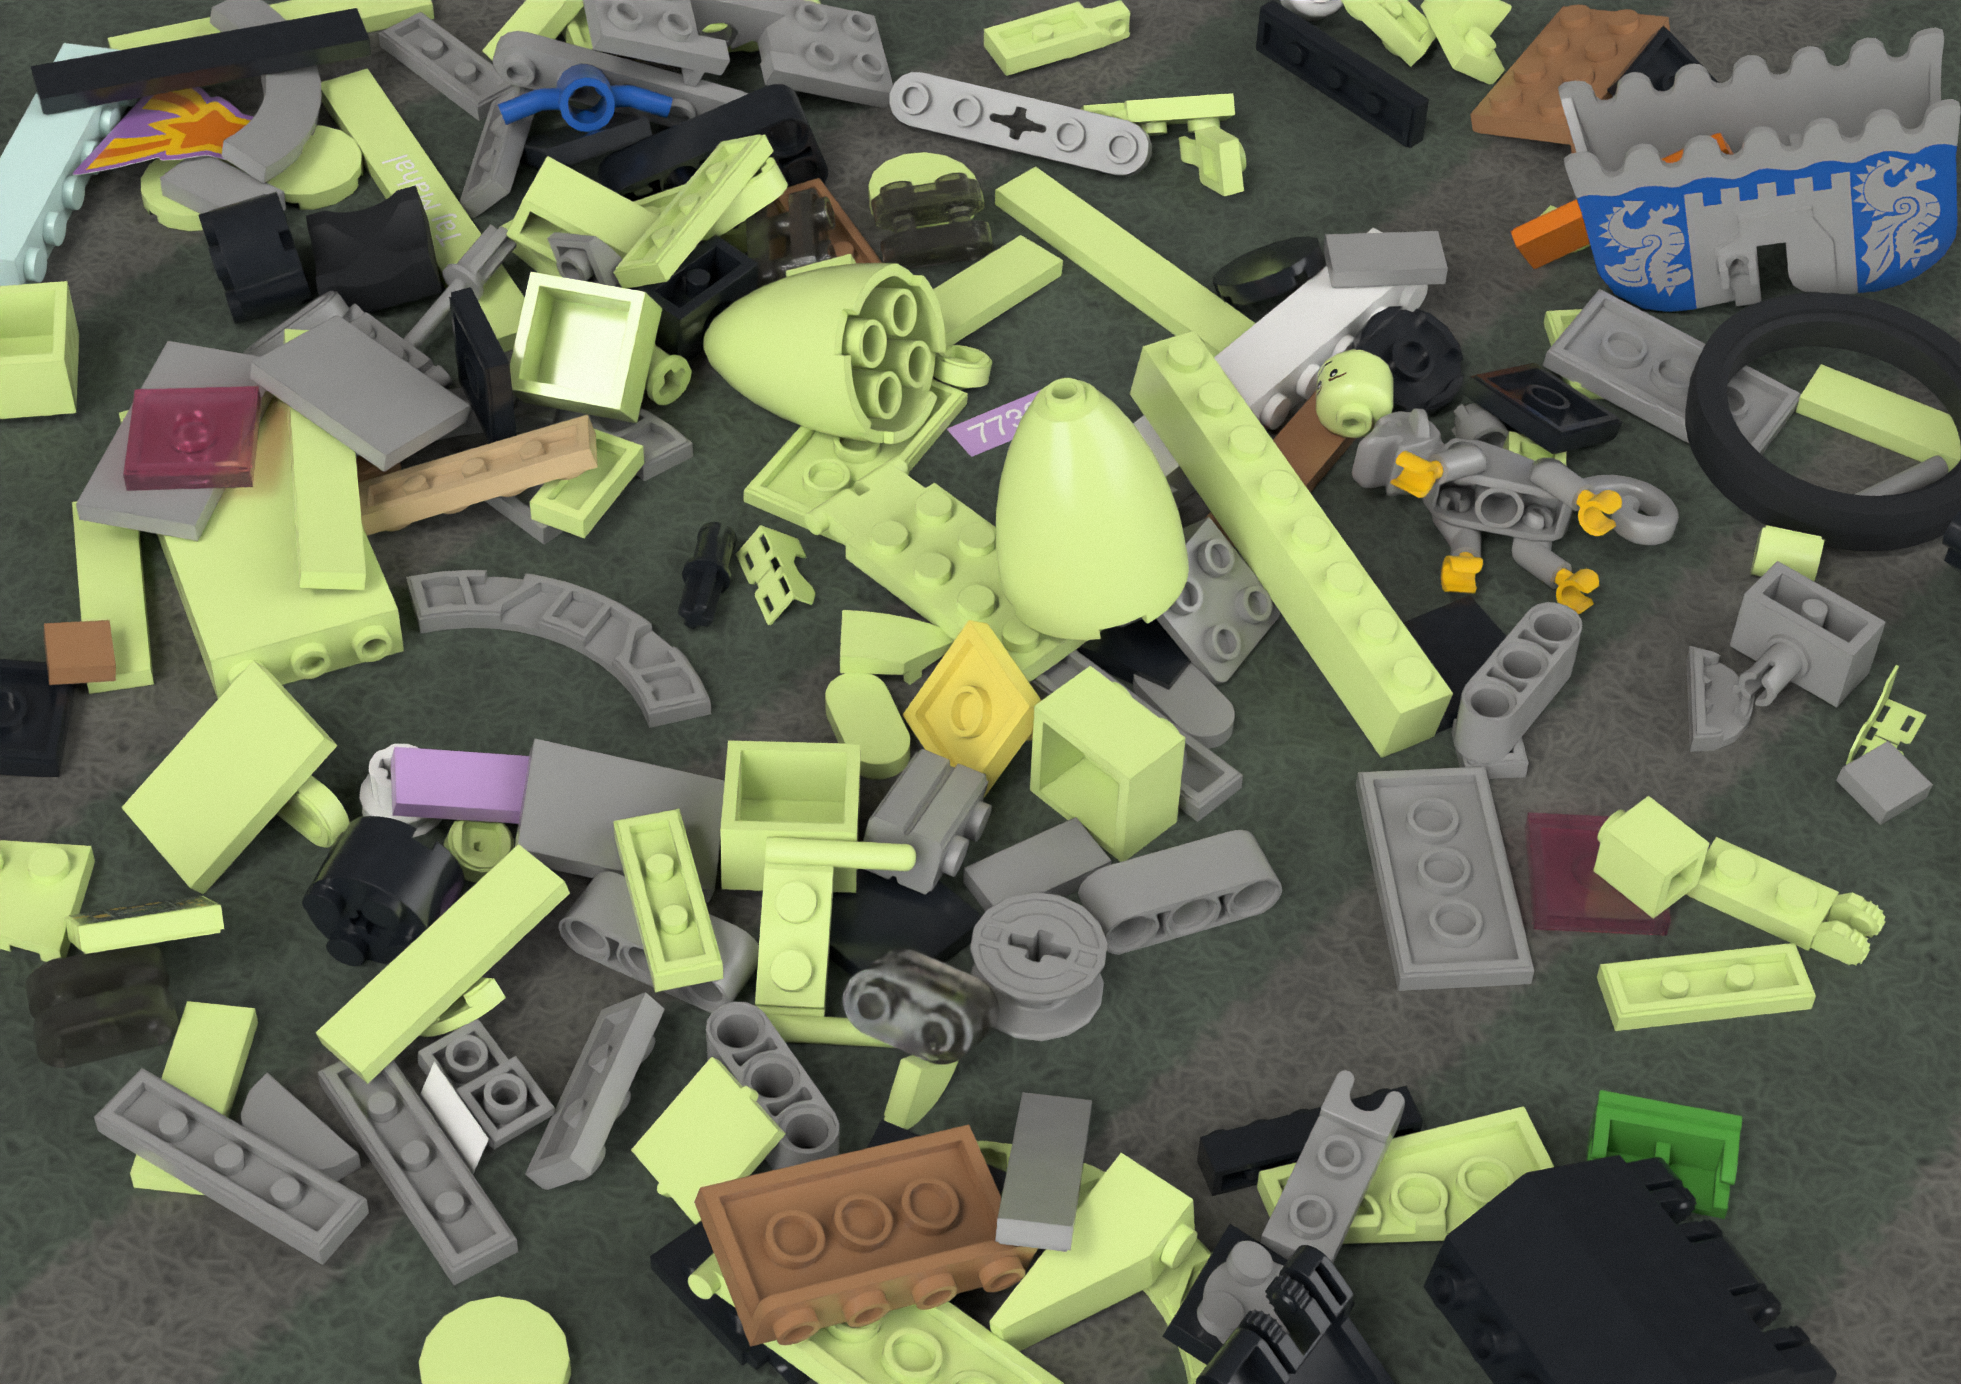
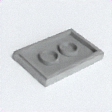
M339 315L328 319L251 362V380L383 472L468 421L470 409L468 403Z
M534 739L529 754L515 847L519 844L549 869L594 878L601 871H611L625 876L614 837L613 821L680 809L705 902L709 903L715 891L725 781Z

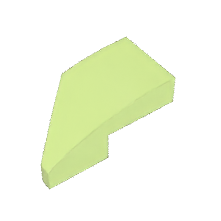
M842 610L840 673L904 675V681L911 685L922 677L923 669L945 655L954 640L940 627L919 620L884 613Z

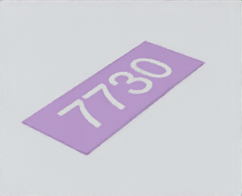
M1039 391L949 427L947 430L971 457L1002 445L1013 439L1022 416Z

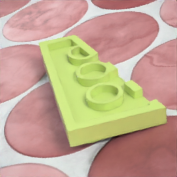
M0 840V949L11 952L14 947L39 953L42 961L64 966L71 943L68 940L65 916L80 913L95 863L91 846Z

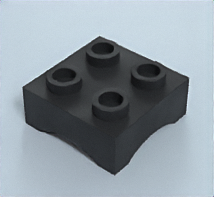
M416 185L397 190L383 202L363 210L353 212H331L324 210L306 215L307 228L316 264L315 278L317 290L320 296L329 291H337L348 307L356 304L364 313H369L442 293L429 221Z

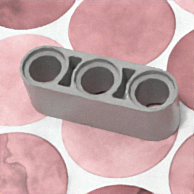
M1554 602L1535 605L1524 615L1465 685L1461 694L1453 736L1454 745L1460 754L1478 763H1492L1501 760L1510 752L1564 686L1572 674L1582 632V620L1576 611L1566 605Z
M1234 830L1105 866L1090 874L1082 882L1078 896L1082 906L1100 922L1108 943L1107 951L1111 954L1120 955L1262 914L1273 907L1279 900L1282 893V885L1255 836L1249 831Z
M601 871L593 878L560 920L558 928L561 937L576 953L654 987L625 876L611 871ZM709 914L723 963V979L664 990L663 992L712 1013L721 1005L733 1002L757 970L759 945L743 929Z
M731 1002L723 1004L714 1010L709 1016L706 1025L707 1060L711 1057L718 1059L743 1087L748 1086L758 1092L757 1103L786 1133L765 1157L771 1168L777 1170L839 1155V1121L835 1112L766 1014L757 1006L747 1002ZM802 1147H815L812 1149H801Z

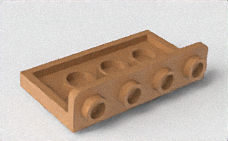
M1585 5L1563 6L1470 114L1473 131L1481 134L1571 145V152L1576 153L1558 87L1564 82L1585 81L1592 86L1596 97L1599 99L1608 100L1613 98L1607 91L1609 86L1652 34L1663 25L1670 31L1669 17L1638 14L1636 11L1628 9L1605 11L1590 9Z
M970 1125L700 1187L694 1201L750 1347L775 1340L780 1345L796 1344L810 1338L821 1328L845 1322L850 1327L866 1326L878 1321L891 1310L915 1304L921 1310L932 1309L950 1301L958 1293L981 1287L986 1292H998L1018 1283L1025 1276V1271L1038 1248L995 1242L1001 1196Z

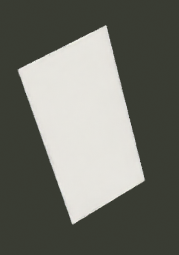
M434 1062L419 1098L473 1175L489 1138L436 1062Z

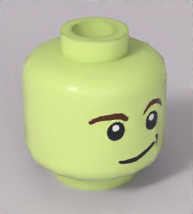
M1352 349L1327 359L1319 369L1316 382V413L1320 423L1330 432L1342 437H1365L1373 431L1376 422L1381 417L1392 413L1393 376L1388 364L1380 357L1363 350Z

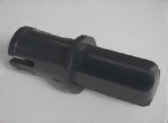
M709 522L699 529L693 558H690L684 564L682 577L685 586L677 612L685 619L684 625L691 629H695L697 625L708 627L713 622L720 595L730 585L732 576L728 566L732 551L736 546L737 536L733 529L727 526L722 542H718L717 538L722 524L720 522Z

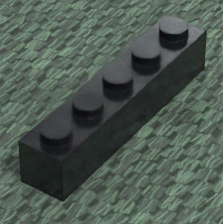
M1407 1086L1394 1089L1383 1088L1370 1095L1351 1099L1354 1106L1360 1110L1374 1111L1382 1105L1388 1093L1393 1091L1399 1092L1404 1097L1405 1106L1393 1138L1421 1132L1423 1119ZM1321 1107L1310 1110L1299 1109L1290 1115L1270 1120L1258 1119L1246 1126L1230 1130L1218 1129L1206 1136L1200 1137L1197 1162L1211 1195L1216 1196L1255 1186L1258 1184L1259 1171L1296 1163L1320 1116Z

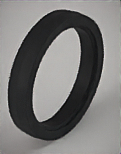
M1798 293L1764 300L1732 315L1716 329L1705 344L1690 377L1685 408V427L1690 447L1698 464L1712 484L1727 499L1765 525L1821 536V539L1824 540L1823 546L1853 551L1896 550L1923 544L1945 534L1953 518L1961 511V458L1958 464L1938 481L1923 488L1901 494L1865 496L1842 493L1816 486L1783 471L1761 455L1748 442L1738 428L1730 411L1727 385L1737 372L1750 362L1782 349L1820 346L1862 353L1905 371L1936 395L1954 421L1961 446V343L1931 322L1911 312L1877 300L1838 293Z

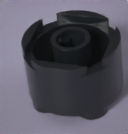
M277 191L209 210L198 215L209 245L208 249L215 271L226 291L224 293L235 325L293 308L313 300Z
M364 816L350 822L347 829L337 837L302 900V905L311 921L328 939L326 949L329 954L337 961L349 966H360L365 959L389 965L459 900L465 886V877L458 861L449 850L437 841L430 850L420 842L412 839L417 828L396 819L381 816Z

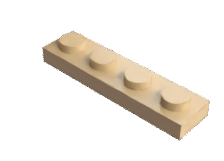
M587 414L359 482L361 520L366 535L385 530L398 531L418 520L442 513L455 514L472 504L499 496L512 497L524 492L527 488L557 479H573L587 470L597 468L596 433Z

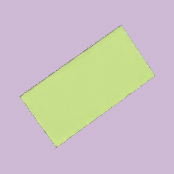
M932 379L930 391L937 396V400L929 417L912 437L896 444L846 439L800 426L744 489V502L808 529L804 522V515L845 488L856 493L854 483L895 456L900 457L906 463L910 472L967 405L968 393ZM826 530L820 534L841 543Z

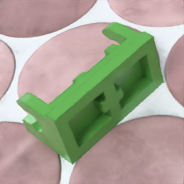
M1600 1090L1589 1128L1586 1161L1620 1155L1626 1163L1661 1157L1682 1181L1683 1186L1696 1198L1697 1204L1692 1213L1725 1219L1728 1210L1730 1185H1734L1736 1180L1742 1116Z

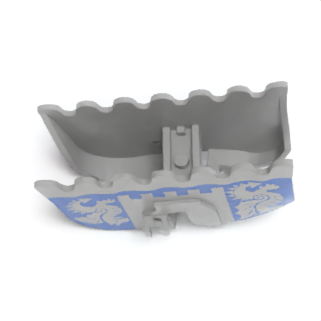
M1935 27L1917 32L1910 39L1908 51L1900 57L1888 55L1883 42L1876 38L1861 39L1851 47L1848 61L1840 66H1833L1828 63L1824 51L1818 47L1807 46L1799 49L1792 56L1790 69L1780 75L1770 72L1763 58L1757 55H1747L1740 58L1734 64L1731 78L1723 83L1714 82L1707 69L1702 65L1688 64L1676 72L1674 85L1667 91H1657L1654 89L1648 76L1643 73L1632 72L1624 75L1618 81L1616 94L1608 100H1601L1596 97L1592 86L1585 81H1569L1561 84L1558 87L1559 96L1576 149V153H1570L1564 158V164L1582 212L1598 274L1615 295L1643 309L1665 312L1694 310L1730 301H1735L1736 306L1761 302L1757 246L1785 242L1789 278L1793 286L1805 292L1838 294L1877 292L1901 285L1921 275L1946 254L1956 238L1957 230L1956 153L1961 112L1959 101L1954 99L1941 100L1943 30ZM1721 133L1734 154L1723 153L1717 140L1711 136ZM1684 149L1682 158L1679 161L1667 163L1662 160Z

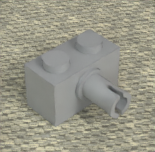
M1777 561L1744 594L1730 646L1756 661L1748 670L1740 675L1738 679L1740 692L1750 701L1762 687H1765L1766 689L1756 699L1755 705L1768 706L1791 681L1837 708L1869 674L1886 621Z

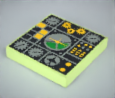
M200 895L65 916L68 940L85 954L221 933L220 929H224L221 905Z

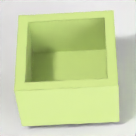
M530 272L510 362L513 395L524 403L637 423L662 308L646 292Z
M68 281L0 286V419L76 413L79 331Z
M1089 666L1034 706L1030 791L1067 820L1077 817L1102 848L1120 862L1126 861L1177 822L1186 738L1179 733L1170 721L1157 717L1132 698L1130 693L1121 684L1111 682L1093 667Z
M728 741L720 828L722 889L763 890L767 837L858 841L861 744ZM834 868L833 892L856 893L857 869Z

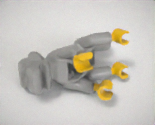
M1415 408L1412 412L1399 411L1381 417L1376 422L1373 431L1359 442L1352 469L1353 479L1363 488L1386 486L1387 496L1412 494L1418 498H1423L1424 505L1432 515L1433 523L1451 547V556L1448 555L1444 558L1441 569V585L1444 592L1476 593L1475 574L1479 573L1483 567L1481 531L1513 537L1511 552L1515 562L1552 589H1556L1557 602L1570 607L1577 614H1581L1594 604L1591 598L1583 595L1581 592L1590 593L1599 586V577L1597 573L1590 569H1580L1573 574L1571 572V564L1551 551L1552 541L1562 538L1567 532L1573 510L1578 511L1579 523L1584 531L1590 535L1602 536L1611 529H1614L1619 536L1630 542L1652 546L1669 541L1674 535L1679 519L1677 507L1663 491L1638 479L1620 475H1597L1583 479L1568 469L1561 461L1554 458H1541L1534 461L1507 449L1478 440L1454 438L1444 444L1439 430L1428 420L1424 409ZM1638 510L1644 512L1648 516L1639 514ZM1602 512L1611 514V518H1607Z

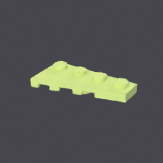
M1525 1107L1393 1138L1382 1162H1380L1343 1244L1444 1241L1446 1235L1523 1174L1554 1167ZM1296 1163L1259 1171L1257 1189L1269 1217H1271Z

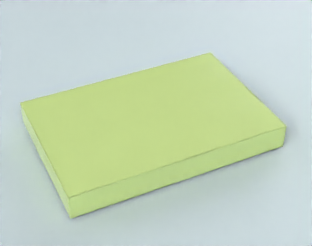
M253 660L121 808L191 889L204 894L338 745L269 670Z

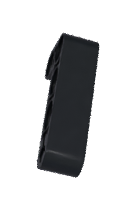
M784 84L765 86L645 138L636 144L615 151L603 159L597 171L601 185L634 202L686 184L721 142L760 134L767 137L774 150L769 157L774 158L788 183L787 187L820 178L825 184L829 173L827 164L796 93L792 88Z

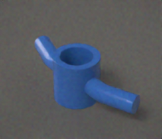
M578 64L571 66L562 73L557 81L556 88L532 90L500 103L498 107L506 125L540 111L560 110L562 117L569 126L578 131L591 132L599 130L608 124L614 115V109L620 107H631L667 118L673 99L672 97L633 85L610 86L609 80L602 70L593 65ZM583 86L595 87L596 92L602 96L598 104L589 109L573 107L568 102L569 97L574 94L576 89Z

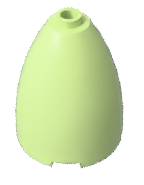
M855 263L822 267L790 275L764 285L735 301L715 317L705 333L703 342L704 351L711 366L730 386L760 407L785 420L811 430L846 439L896 444L909 439L926 422L937 400V396L930 391L934 375L936 352H946L943 316L933 288L924 276L913 275L909 270L900 266L899 263Z
M1062 378L1051 382L1040 390L1019 422L1008 448L999 484L996 508V552L1000 582L1004 595L1014 607L1016 618L1030 628L1053 637L1071 640L1101 639L1100 629L1123 625L1140 617L1148 624L1174 604L1185 587L1189 573L1188 553L1181 519L1168 481L1154 453L1136 426L1112 400L1091 384L1073 378Z

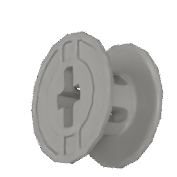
M1036 892L1008 897L987 909L973 929L970 947L975 964L971 971L969 992L976 1011L993 1028L1014 1038L1045 1041L1065 1037L1088 1024L1101 1006L1104 987L1100 972L1105 967L1108 943L1100 922L1084 906L1060 895Z

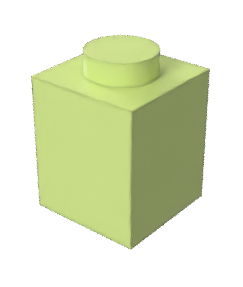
M1647 796L1627 812L1624 810L1616 811L1602 825L1597 836L1600 847L1594 872L1654 919L1698 885L1709 842L1650 796Z

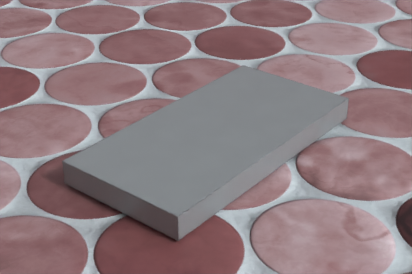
M1599 289L1547 351L1542 366L1572 382L1580 383L1581 387L1689 443L1685 427L1687 394L1690 377L1705 343ZM1746 365L1737 372L1727 385V398L1730 411L1741 433L1762 455L1795 412L1801 394Z
M167 341L76 503L79 520L198 541L274 397L273 394L250 379L251 362L260 358V356Z
M1485 766L1358 772L1356 790L1398 991L1531 984L1534 967Z

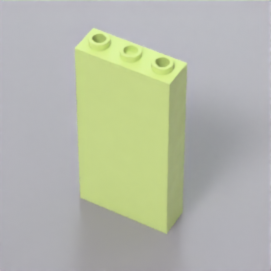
M276 396L271 400L199 540L195 541L157 534L218 699L253 660L267 668L281 685L302 679L317 678L324 673L359 663L378 661L385 656L404 651L398 608L363 525L362 532L366 565L364 590L300 588L287 404ZM129 410L119 412L121 423Z

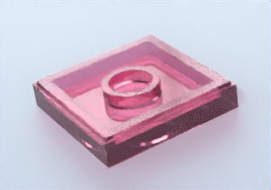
M259 386L135 390L123 473L126 491L253 487L261 411Z
M1549 813L1527 814L1525 837L1533 929L1667 936L1671 917L1668 907L1653 919L1594 872L1600 847L1597 836L1602 825L1610 816Z

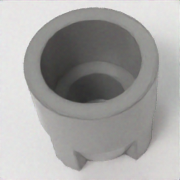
M1477 403L1467 406L1461 404L1454 410L1456 417L1454 420L1455 427L1452 429V432L1456 438L1478 440L1503 448L1509 431L1501 419Z

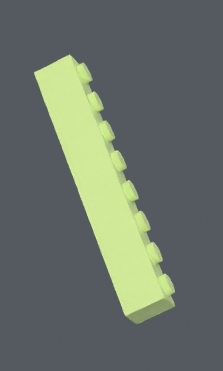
M1193 330L1143 346L1130 391L1131 397L1247 565L1257 576L1263 588L1268 592L1274 604L1377 753L1383 758L1434 737L1453 692L1198 334Z

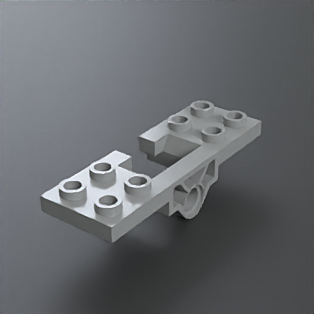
M583 0L593 50L681 67L685 85L696 87L705 72L722 75L730 62L727 47L731 46V49H734L750 41H755L758 43L762 60L760 66L764 82L768 86L784 84L800 92L880 108L888 107L890 91L893 83L874 15L805 0ZM710 24H727L725 29L718 32L706 33L702 31Z

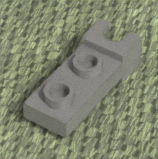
M1347 1070L1337 1074L1321 1107L1320 1116L1264 1229L1260 1243L1289 1260L1299 1246L1309 1245L1322 1251L1334 1263L1380 1162H1382L1400 1123L1405 1106V1100L1401 1093L1396 1091L1388 1093L1382 1105L1374 1111L1360 1110L1354 1106L1350 1099V1091L1355 1080L1354 1075Z

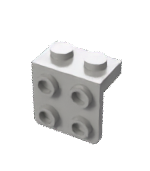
M1207 517L1182 528L1189 561L1188 579L1178 599L1166 612L1156 619L1193 665L1213 685H1219L1228 681L1278 619L1280 611L1254 572L1210 517ZM1140 617L1134 621L1128 622L1123 625H1119V627H1124L1126 625L1139 621L1142 618Z

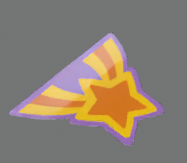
M200 87L142 97L72 174L81 175L99 172L155 158L166 161L207 155L226 160L221 156L223 141L241 130L251 121L253 116L242 114L230 102L219 96L210 98Z

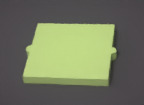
M714 1057L707 1061L631 1149L659 1182L657 1186L658 1193L666 1197H672L695 1225L701 1221L694 1203L700 1187L750 1176L786 1134L757 1103L758 1092L748 1086L743 1087L728 1069Z

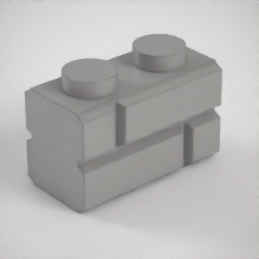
M925 749L916 752L869 818L863 842L909 844L915 849L916 863L909 871L865 870L887 879L895 876L899 884L925 895L933 890L943 873L954 877L965 858L969 846L968 839L975 842L980 839L991 813L992 806L983 802L989 782L986 779V774L959 763L952 767L949 759Z

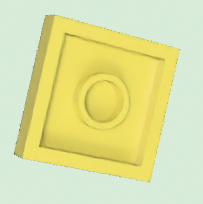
M969 620L902 716L925 750L949 759L952 767L959 763L986 774V779L989 782L985 797L1024 742L1033 739L1034 706L1042 700L988 623Z

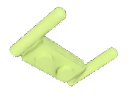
M767 837L755 1005L766 1014L785 1042L898 1048L904 1043L906 1029L903 1023L898 1020L824 1016L834 868L909 871L916 863V852L911 845Z

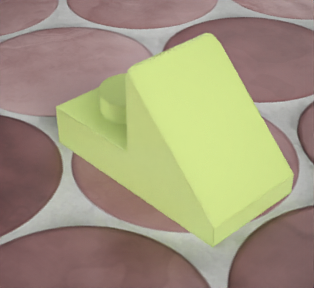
M1424 0L1420 6L1452 68L1487 84H1494L1505 69L1494 50L1496 43L1490 35L1510 12L1512 6L1501 0Z

